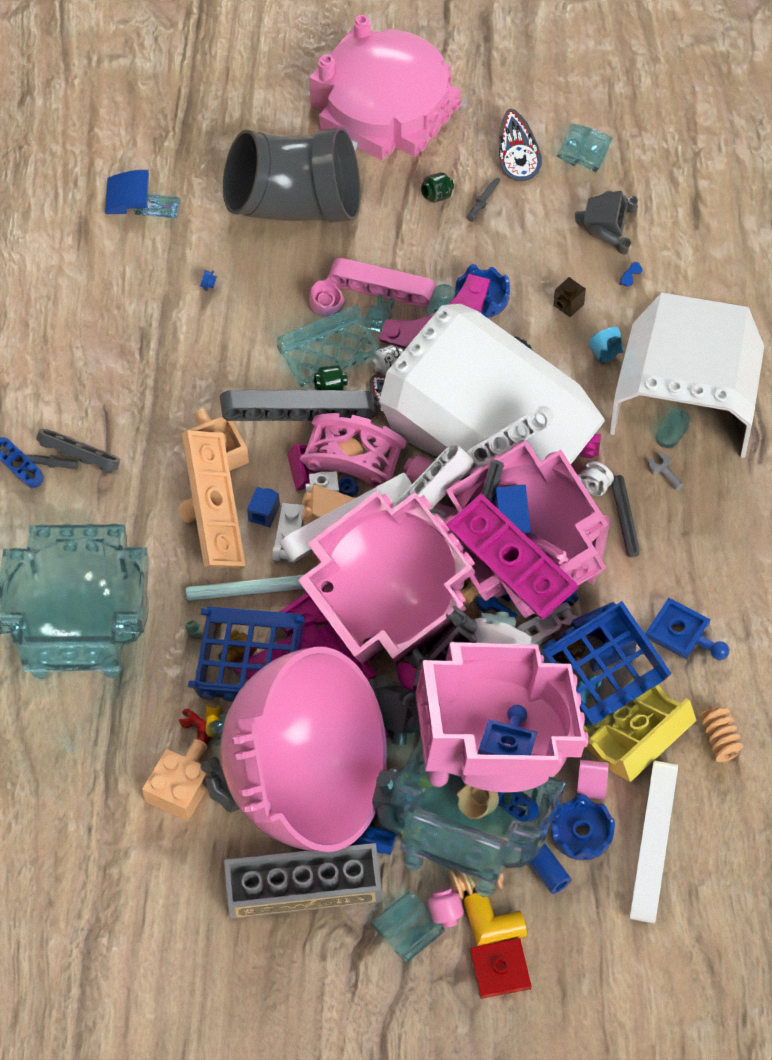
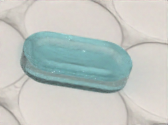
M675 409L668 414L656 433V442L659 446L673 448L677 445L690 424V416L686 411Z

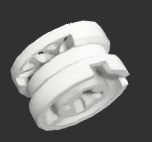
M588 461L578 475L588 493L595 496L605 494L607 488L614 481L612 472L605 465L596 461Z

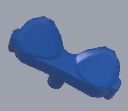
M639 262L632 263L623 272L619 285L632 286V274H641L643 272Z

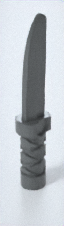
M500 178L494 179L484 193L477 197L475 205L466 216L468 221L473 222L481 209L485 208L487 205L486 201L500 182Z
M26 455L34 464L48 465L49 468L66 467L77 469L78 467L77 460L57 458L54 455H50V457ZM19 457L16 458L14 461L23 462V458Z

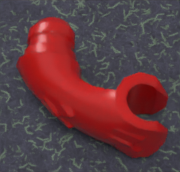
M184 709L182 714L188 718H180V725L186 729L192 726L196 727L197 739L207 745L212 737H209L206 733V722L190 709Z

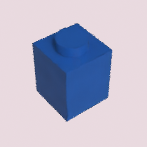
M257 487L247 508L248 521L270 527L280 506L279 493L270 488L263 489Z

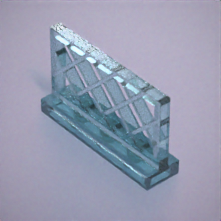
M358 304L282 335L277 339V348L286 359L300 388L314 382V373L318 372L320 368L318 366L321 358L332 361V366L338 363V366L343 370L374 357L375 352L379 350L377 343L361 316ZM358 323L362 329L360 336L348 332L351 326ZM334 333L343 335L341 343L330 341V335ZM346 337L358 340L355 349L343 345ZM315 341L322 343L321 352L309 349L310 343ZM364 342L370 344L373 350L363 352L358 349L360 343ZM326 345L338 348L335 357L324 354ZM299 350L303 352V355L299 361L291 358L288 352ZM341 350L353 353L352 358L347 361L338 357ZM307 353L318 357L316 365L303 362ZM301 366L313 370L312 375L302 379L299 373Z

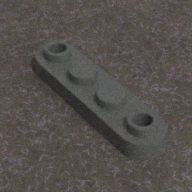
M38 430L36 440L40 442L42 447L58 449L60 454L80 458L79 461L82 463L100 466L99 469L104 472L111 473L119 467L120 458L52 430Z

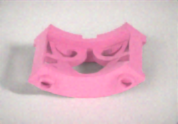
M340 413L320 414L314 416L312 420L314 428L305 454L301 455L300 461L313 472L337 471L346 473L376 488L392 479L400 451L405 448L407 441L386 426L380 428L370 424L371 420L355 415H352L351 418L340 417ZM353 436L359 437L363 447L368 452L349 457L338 444L350 440ZM386 452L389 453L388 458L384 456ZM379 461L385 465L383 472L380 471Z

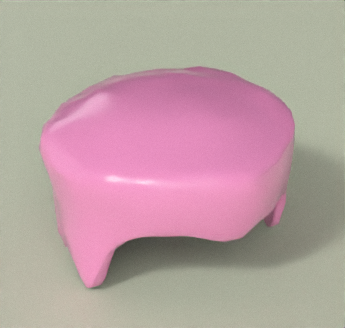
M327 278L326 280H319L314 283L310 289L308 301L313 312L329 316L336 313L343 306L345 298L340 289L332 283L330 278Z

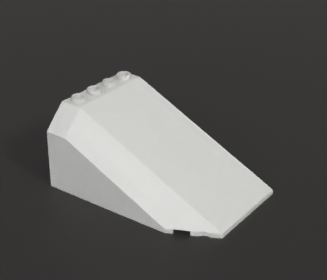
M661 292L632 324L614 398L610 434H615L621 402L639 395L728 410L746 424L741 457L745 458L753 422L764 352V344L749 307Z
M463 304L442 305L388 369L379 401L393 431L402 436L407 443L436 457L451 444H458L466 451L536 408L546 406L553 411V422L527 441L540 462L545 460L548 454L562 450L569 463L572 464L605 422L603 416L577 382L480 312ZM537 414L538 422L544 424V417L541 414ZM518 425V432L521 435H525V429L522 426ZM498 437L499 444L506 447L505 439ZM480 448V455L487 458V452Z

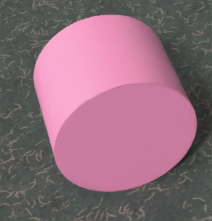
M580 760L576 796L583 794L591 799L605 800L609 763Z

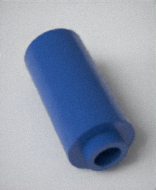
M533 838L524 844L523 857L551 894H556L569 885L572 878L542 839L536 840Z

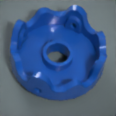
M476 264L470 265L466 272L457 278L455 297L465 284L468 274L490 279L488 295L485 298L481 314L487 318L498 315L506 308L510 299L508 276H502L494 267L480 270Z
M580 794L557 808L552 820V839L559 851L567 857L581 861L592 860L600 857L610 847L614 836L615 820L611 817L603 803H594L586 795ZM579 826H585L589 829V833L581 836L577 834L575 829Z

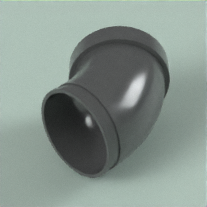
M343 127L318 130L315 135L286 136L243 130L233 141L225 163L223 198L227 210L232 214H242L243 216L270 220L308 221L327 219L330 223L355 220L360 209L361 185L357 157L348 132Z

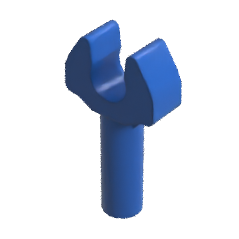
M478 596L476 597V604L483 613L493 609L496 612H507L509 617H515L516 620L518 614L498 602L496 597H491L489 601H484Z

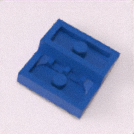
M149 169L128 171L107 179L106 214H127V209L147 208Z

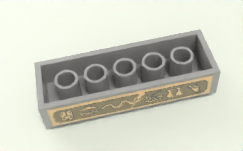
M376 843L348 846L332 852L300 851L224 860L230 919L382 902Z

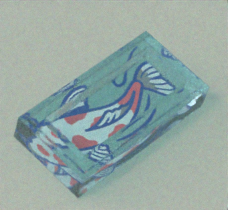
M148 194L147 208H134L135 215L177 219L180 197Z

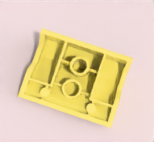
M658 684L589 729L584 726V732H588V746L585 748L600 762L609 763L608 769L631 782L697 721L691 702L687 698L682 703L669 698Z

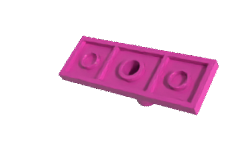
M482 493L446 524L449 530L542 620L579 588L573 579Z

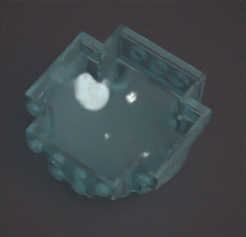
M125 524L30 525L27 549H3L0 572V634H9L12 641L17 643L23 672L31 671L32 676L38 679L45 678L50 671H103V674L109 678H116L121 673L123 645L137 641L141 633H144L149 613L147 594L149 557L147 547L134 546L127 548Z
M420 739L394 783L390 801L391 804L398 806V822L404 826L400 850L405 851L403 862L407 869L415 871L422 867L424 859L475 877L477 878L475 883L477 894L481 897H489L495 892L496 884L506 868L523 867L540 853L546 841L549 825L561 803L566 782L549 777L548 781L544 784L522 791L533 799L539 807V814L534 821H518L498 805L491 814L480 819H470L458 807L457 793L465 784L462 778L449 774L448 782L442 787L433 786L428 779L429 771L425 770L422 739ZM505 792L504 794L507 804L512 801L511 792ZM517 806L522 807L526 811L525 815H528L527 806Z

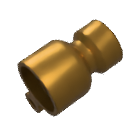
M235 629L231 632L230 640L247 641V634L244 632L239 633ZM229 646L226 662L236 663L239 659L243 660L245 647ZM251 648L250 656L257 651V648ZM222 651L217 655L219 660H221Z

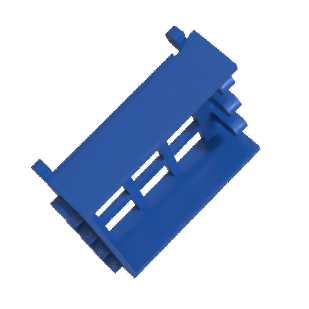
M623 601L616 605L614 602L608 604L602 609L603 613L595 617L593 614L582 621L583 626L578 629L571 627L562 634V639L557 642L552 639L542 646L543 650L540 655L544 656V663L557 664L552 656L560 651L564 653L571 664L572 671L575 670L585 684L578 688L576 692L582 693L588 689L597 702L595 706L587 709L581 700L580 712L584 713V726L587 729L657 686L672 674ZM618 616L627 628V631L613 638L604 624ZM600 628L609 642L595 650L586 638V635ZM631 635L640 647V650L626 657L617 643ZM581 639L590 654L576 662L567 647ZM613 647L622 661L607 669L599 654ZM644 654L653 666V669L640 677L630 662ZM594 658L603 673L589 681L580 666ZM626 666L635 680L621 689L612 673ZM607 677L616 692L602 701L593 685Z
M208 606L207 608H202L201 615H206L198 667L195 681H189L188 687L193 688L202 699L213 700L214 697L233 702L240 689L245 685L247 669H262L271 662L273 650L290 651V653L301 650L305 618L301 614ZM216 623L227 624L224 640L213 639ZM232 624L249 626L247 641L230 640ZM255 626L271 628L269 643L252 642ZM277 628L294 629L291 645L274 644ZM212 644L223 645L220 661L209 660ZM229 646L245 647L243 663L226 662ZM251 648L268 649L265 665L248 664ZM208 666L219 667L217 683L206 682ZM225 667L242 669L239 685L222 683Z

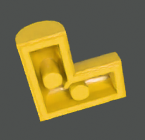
M477 892L464 899L463 904L476 946L527 937L524 917L520 910L494 916L486 892Z

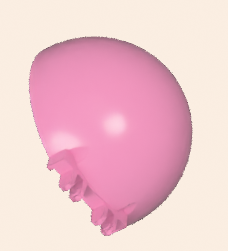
M311 647L283 655L265 665L245 683L236 695L225 718L220 747L223 774L235 803L257 828L275 840L289 846L308 851L322 852L338 851L348 847L368 828L376 813L372 804L377 783L376 779L380 771H386L387 742L383 717L375 693L363 672L350 658L337 650L327 647Z

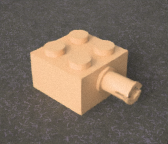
M200 409L194 414V418L199 426L189 430L223 433L229 471L249 463L248 449L233 421L225 420L223 417L211 420L206 409Z
M194 739L185 756L166 749L142 788L145 802L189 821L207 790L203 782L208 774L201 770V764L198 763L207 749V745L201 740Z

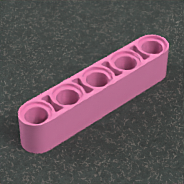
M336 258L327 277L339 288L420 307H426L430 304L436 287L434 281L426 277L343 258Z

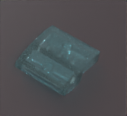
M571 124L556 156L572 166H575L578 162L596 173L601 166L612 137L586 126Z
M410 891L371 921L372 926L405 963L445 932L443 925L432 921L431 914L427 911L426 906Z

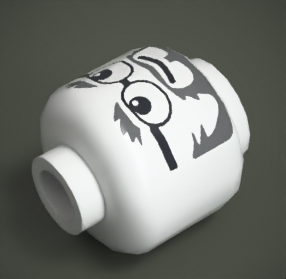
M395 345L377 350L375 352V359L372 360L375 372L386 375L388 369L403 353V350L401 348L398 349Z

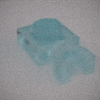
M379 294L377 306H370L363 321V327L382 332L385 320L392 317V311L390 310L395 304V298H390L388 303H383V295Z

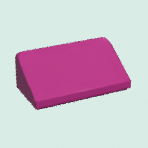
M294 444L287 453L296 490L306 489L305 484L310 483L309 474L317 473L308 469L300 461L301 455L305 454L307 445Z

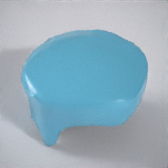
M618 327L604 329L596 333L589 340L588 346L599 362L611 361L618 353L624 352L622 337Z

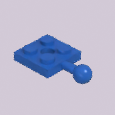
M671 598L667 599L645 633L652 642L686 660L697 644L710 650L712 657L716 660L726 659L730 652L729 646L725 642L717 641L714 643L702 636L709 626L711 619ZM678 624L684 628V631L675 632L671 627Z
M521 705L511 706L507 712L509 724L489 719L477 755L531 756L537 732L519 727V724L523 723L527 718L526 709Z

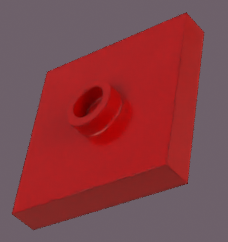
M520 938L470 947L481 999L530 990L532 988Z

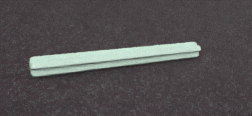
M304 575L190 586L186 588V598L191 601L304 589L298 581Z

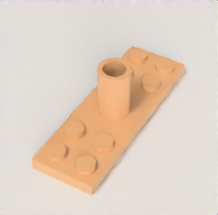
M187 430L182 433L192 497L180 503L178 508L179 515L186 523L197 522L204 567L241 569L246 564L223 433Z

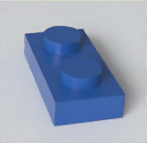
M368 826L351 846L376 843L377 853L391 855L396 843L397 834L392 831Z

